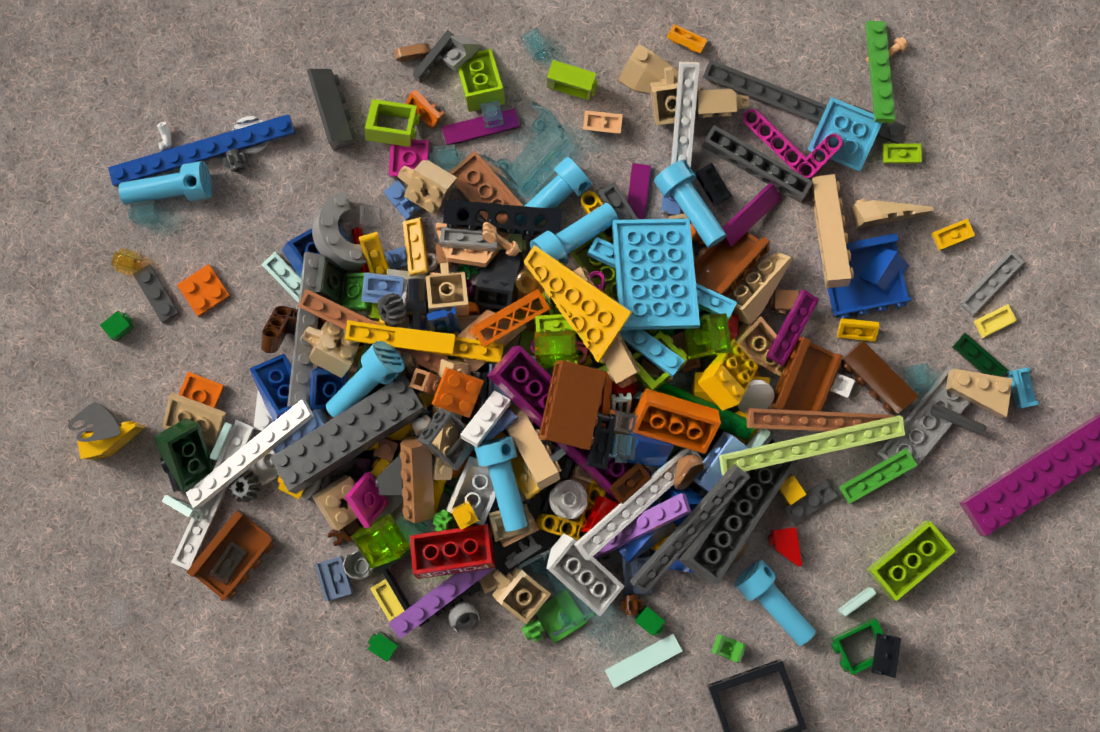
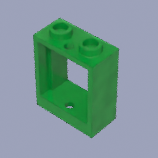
M871 618L831 637L833 641L831 647L835 654L839 653L842 660L839 663L844 672L854 675L872 666L873 656L851 666L840 641L868 627L876 641V634L884 633L878 620L875 618Z

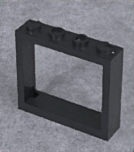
M411 546L378 565L404 611L411 607L389 568L411 555ZM478 580L435 613L436 617L447 611L445 607L452 603L455 606V604L462 602V597L467 593L471 596L480 590L478 587L481 586L480 581ZM429 618L422 622L419 626H422L423 624L429 622Z
M778 659L707 685L723 732H730L717 692L779 671L797 724L776 732H802V730L807 729L782 660Z

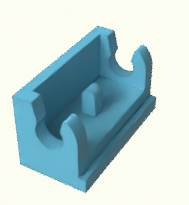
M1030 367L1007 372L1008 378L1013 379L1011 390L1016 409L1039 404L1036 401L1029 371H1031Z

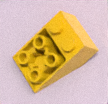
M733 339L703 372L698 384L723 411L740 403L758 365L743 347Z
M127 421L121 423L118 436L90 442H80L77 440L80 458L95 460L112 456L143 431L145 425ZM86 431L81 435V438H89L93 435V432Z

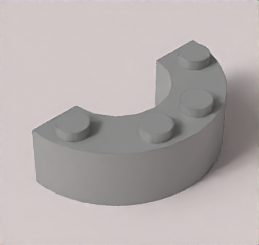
M345 191L335 194L325 202L314 218L312 235L315 246L320 254L325 255L345 270L357 271L366 264L361 244H352L346 241L338 230V220L344 218L351 209Z

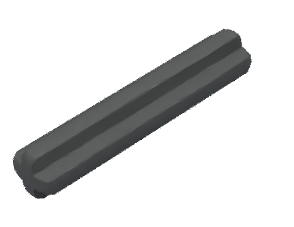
M933 404L930 410L932 414L976 434L983 435L986 430L985 425L939 404Z

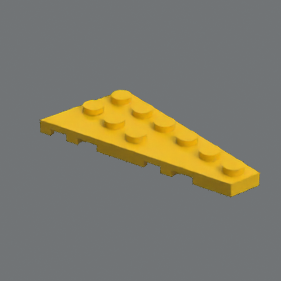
M534 245L524 260V264L536 280L540 282L547 295L557 305L556 307L573 330L577 332L584 345L594 355L595 360L600 362L633 312Z

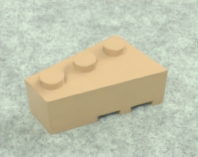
M952 369L948 371L946 390L966 401L972 402L998 418H1005L1008 414L1013 379Z

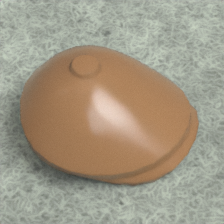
M686 455L679 458L673 482L675 489L682 490L688 487L696 475L703 470L704 463L697 455Z

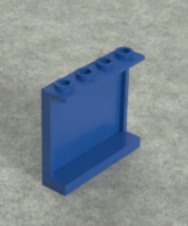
M897 233L846 244L847 250H850L851 253L849 267L853 268L854 278L851 279L849 286L827 288L833 317L839 316V319L851 317L850 314L858 313V316L869 314V310L876 309L877 312L888 310V306L895 305V308L907 306L906 303L912 300L911 297L908 298L902 267L899 270V278L888 295L859 278L879 246L898 253L896 245L898 241Z

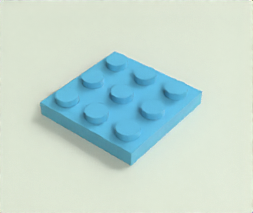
M830 97L807 150L812 152L828 135L838 133L843 138V145L830 160L861 171L882 123L874 122V114ZM831 137L829 139L830 146L837 147L839 145L838 138ZM823 151L816 152V154L825 157Z

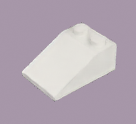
M469 456L446 508L447 512L452 513L451 509L469 500L479 520L475 523L485 524L496 497L488 466H479L478 459Z

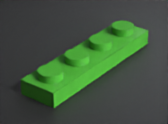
M905 448L840 485L839 488L850 504L914 468L917 464L908 449Z

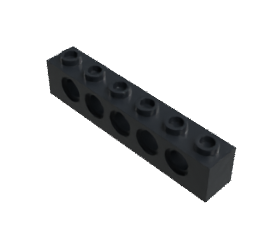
M445 199L443 223H446L447 227L450 228L466 225V229L478 230V226L483 227L485 222H480L477 219V214L480 211H485L488 214V219L485 222L492 224L496 228H505V232L516 233L517 229L524 230V234L535 235L536 231L543 233L550 231L555 235V233L560 231L561 209ZM461 209L469 212V217L466 220L458 218V212ZM499 213L507 215L505 223L497 222L496 217ZM520 214L526 216V223L523 225L516 223V217ZM538 216L545 218L546 222L542 227H538L535 224V219Z

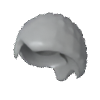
M467 602L455 604L449 611L450 626L457 633H459V630L470 629L476 620L480 621L479 611Z

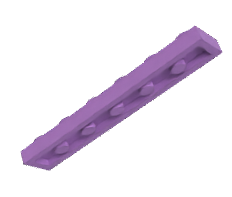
M680 493L642 512L593 557L598 559L691 513L686 494Z
M494 568L453 574L389 622V625L399 639H401Z

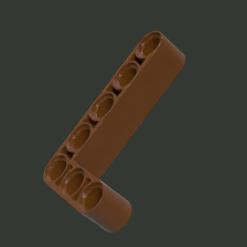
M278 306L274 309L262 331L261 349L264 352H277L287 333L295 335L298 309L287 306ZM318 317L317 329L320 330L327 320Z

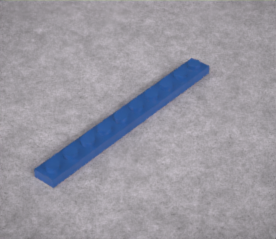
M287 114L110 166L108 170L112 185L118 186L121 182L157 175L180 168L186 163L204 161L225 155L227 151L232 149L242 150L293 135L295 130L291 116Z

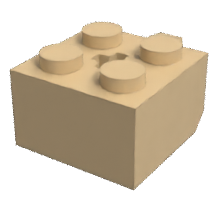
M672 67L664 68L665 78H662L660 82L650 83L653 118L656 125L671 124L675 121L678 76H673ZM670 99H674L673 104H669Z
M732 89L698 90L695 114H699V118L713 117V113H718V117L732 116V112L749 107V96L736 95Z
M422 160L415 169L403 166L397 176L408 184L404 197L435 216L443 209L445 199H449L457 179L454 175L428 160Z
M448 262L440 263L441 274L426 276L429 313L445 309L446 311H451L455 307L457 316L469 315L465 272L449 273Z
M326 321L320 330L308 326L302 338L313 346L309 356L310 361L342 378L351 367L360 342L344 340L346 330L329 321Z
M347 475L338 478L312 496L330 527L337 531L358 518L345 499L357 482L354 483L352 478Z
M518 565L507 575H504L498 569L492 575L500 582L498 588L492 594L493 597L525 624L530 621L551 595L544 585Z

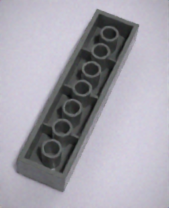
M403 374L390 384L382 387L270 457L287 490L294 494L299 493L429 412L417 390L409 387L410 378Z
M770 433V436L763 445L781 442V440ZM798 460L745 471L750 478L692 541L679 561L707 583L719 584Z

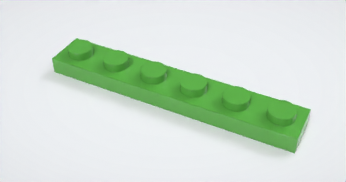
M867 21L865 29L874 122L893 123L895 121L886 21Z

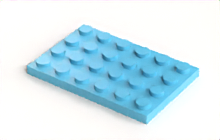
M690 219L613 220L612 230L618 303L633 312L621 330L699 328L700 320Z

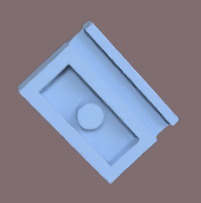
M364 273L361 301L378 303L381 297L389 293L398 294L401 299L404 277Z

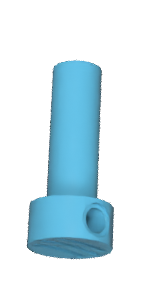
M567 156L553 169L558 176L525 206L555 209L572 192L579 197L592 185V182L574 161ZM523 214L518 215L516 223L518 225L525 224L526 216ZM538 216L535 219V224L540 223L544 217ZM519 230L523 236L526 235L524 230Z
M685 160L677 161L659 173L654 179V183L665 198L674 197L707 248H711L721 242L727 234L693 186L692 182L695 180L696 175Z
M197 161L183 164L179 173L121 182L119 184V195L124 205L185 195L188 201L193 202L211 198L212 181L205 162Z
M605 203L556 235L550 231L544 232L530 241V247L532 249L535 245L563 265H566L568 263L567 254L611 227L612 221L618 220V216L612 206Z
M376 341L361 356L363 367L326 403V409L332 417L338 416L362 401L379 383L390 384L405 369L402 356L393 346L383 341Z
M507 436L490 440L487 443L483 442L478 448L474 446L479 466H488L505 531H514L526 527L528 523L510 460L517 456L513 437Z
M763 560L755 562L737 578L734 586L746 600L751 601L756 598L798 646H802L814 636L816 630L773 583L777 576Z

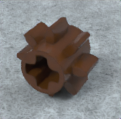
M638 594L624 595V600H620L621 611L625 610V615L640 614V609H644L643 599H639Z

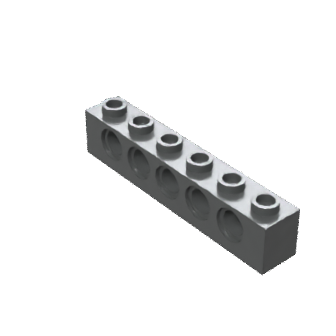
M713 125L702 147L767 184H774L777 190L798 202L804 199L813 183L808 178Z

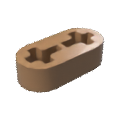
M427 43L397 48L394 50L395 59L401 62L426 57L430 52V46Z

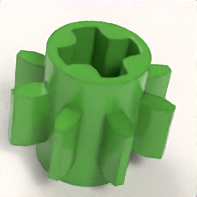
M444 509L437 512L433 517V524L436 525L435 531L455 529L457 522L453 518V514Z
M531 618L527 624L524 623L525 626L521 629L528 641L533 639L536 643L543 638L541 633L545 632V629L538 618L536 620Z

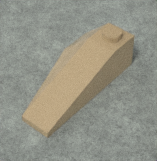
M638 44L618 81L633 91L651 94L650 83L660 82L662 78H665V67H672L674 77L678 76L679 71L654 52Z
M867 199L855 201L856 204L851 207L856 229L927 215L934 211L933 207L877 200L867 201Z
M775 252L759 263L757 266L759 270L748 274L727 297L737 302L732 314L738 315V321L751 325L762 313L792 261L790 256Z

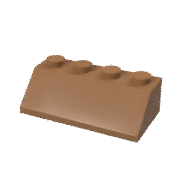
M408 434L400 444L403 515L405 519L413 523H419L432 519L435 515L432 453L417 441L418 437Z

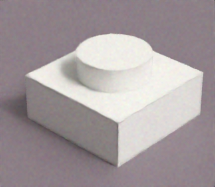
M836 373L834 377L835 382L829 391L848 398L855 380Z

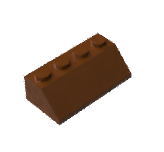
M864 341L856 344L841 360V367L847 373L851 372L856 377L855 381L861 387L865 386L869 390L868 394L874 400H879L883 404L882 408L888 414H899L919 397Z

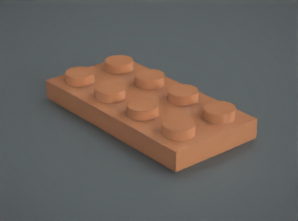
M476 151L472 152L449 172L457 177L454 185L468 201L523 206ZM479 212L482 218L486 221L488 219L487 212ZM499 213L496 217L497 222L505 223L507 215Z

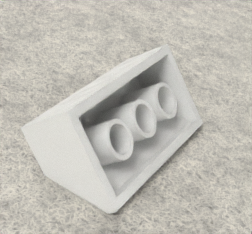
M563 533L551 548L546 569L598 616H601L624 588V585L594 557L590 560H585L574 546L577 541Z

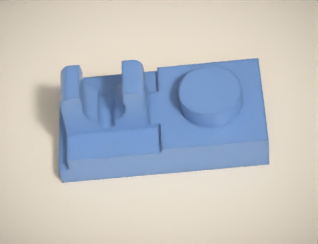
M397 180L384 191V194L408 221L421 212L422 209L419 205L404 197L406 189Z
M406 247L385 252L390 269L396 270L408 266Z

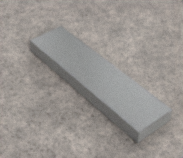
M1012 249L1009 250L958 304L971 316H974L1025 262Z

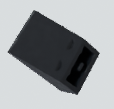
M500 249L486 267H480L475 286L474 303L482 307L503 309L517 301L523 252H518L513 257L508 256L506 250Z

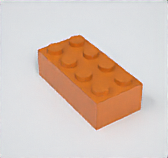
M645 388L631 417L633 433L704 454L721 424L717 409Z

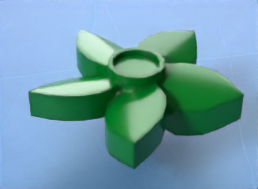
M462 264L463 266L457 269V272H465V278L467 279L470 278L471 273L479 274L473 265Z

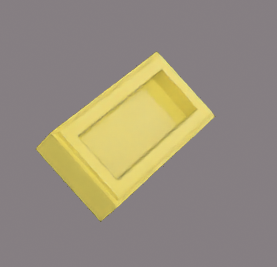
M1009 304L973 322L981 337L984 338L1016 322L1017 319Z
M386 579L370 588L390 622L404 612L403 607Z

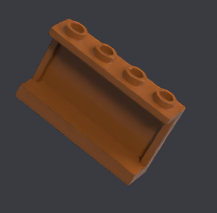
M746 232L733 246H727L723 239L711 248H707V246L701 248L694 259L696 283L728 297L770 251V240L764 236L759 240Z
M799 337L785 363L774 390V400L769 408L821 411L827 402L828 392L835 382L836 372L841 367L843 355L832 353L813 344L806 337Z
M564 360L555 361L538 439L582 450H590L594 442V427L598 423V409L602 404L601 394L606 385V371Z
M235 511L188 569L187 573L191 577L199 579L221 597V601L231 600L238 592L235 590L238 585H243L249 579L250 575L248 573L251 569H256L261 564L262 560L260 558L263 554H268L274 548L273 542L276 539L244 513Z

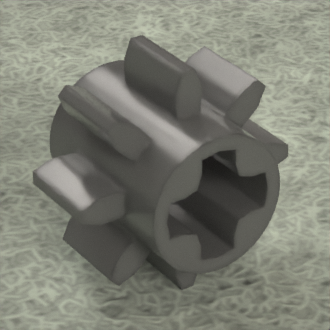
M239 149L227 151L225 153L226 157L222 158L226 169L230 168L231 172L243 170L245 168L244 163H248L244 152L240 153Z

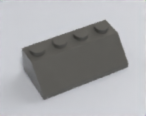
M308 69L309 80L331 148L334 151L354 145V139L357 137L354 127L350 128L348 123L351 117L348 109L345 110L343 103H346L344 94L338 90V86L341 85L338 74L334 75L332 69Z

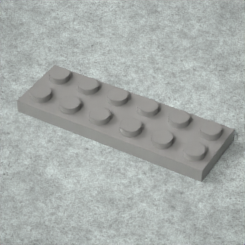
M948 366L903 420L905 435L887 439L876 454L883 460L907 448L918 466L952 425V422L930 412L933 404H939L961 414L970 403V401H966L946 390L948 371L954 369L953 367ZM917 466L901 475L908 478Z

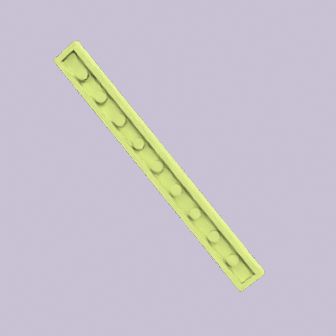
M894 416L719 455L721 473L724 475L734 463L744 471H749L904 436L903 416Z

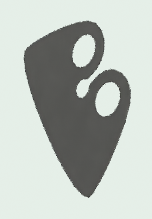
M98 403L88 405L68 424V428L73 431L93 424L92 427L86 428L77 434L76 438L80 442L97 441L120 434V429L115 419ZM76 421H85L84 425H82L81 427H73V424ZM84 432H93V435L91 437L81 438V435Z

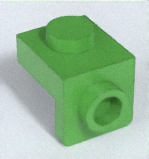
M718 634L711 652L740 663L744 656L746 645Z

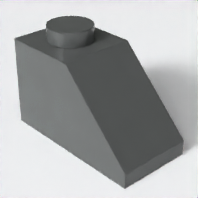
M400 454L376 478V488L379 489V495H402Z

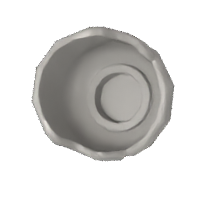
M356 550L346 555L342 564L344 572L354 580L366 579L374 570L373 558L363 551Z

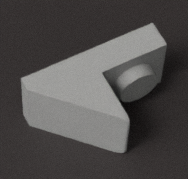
M451 36L454 47L441 59L445 65L454 71H457L482 48L481 44L470 37Z

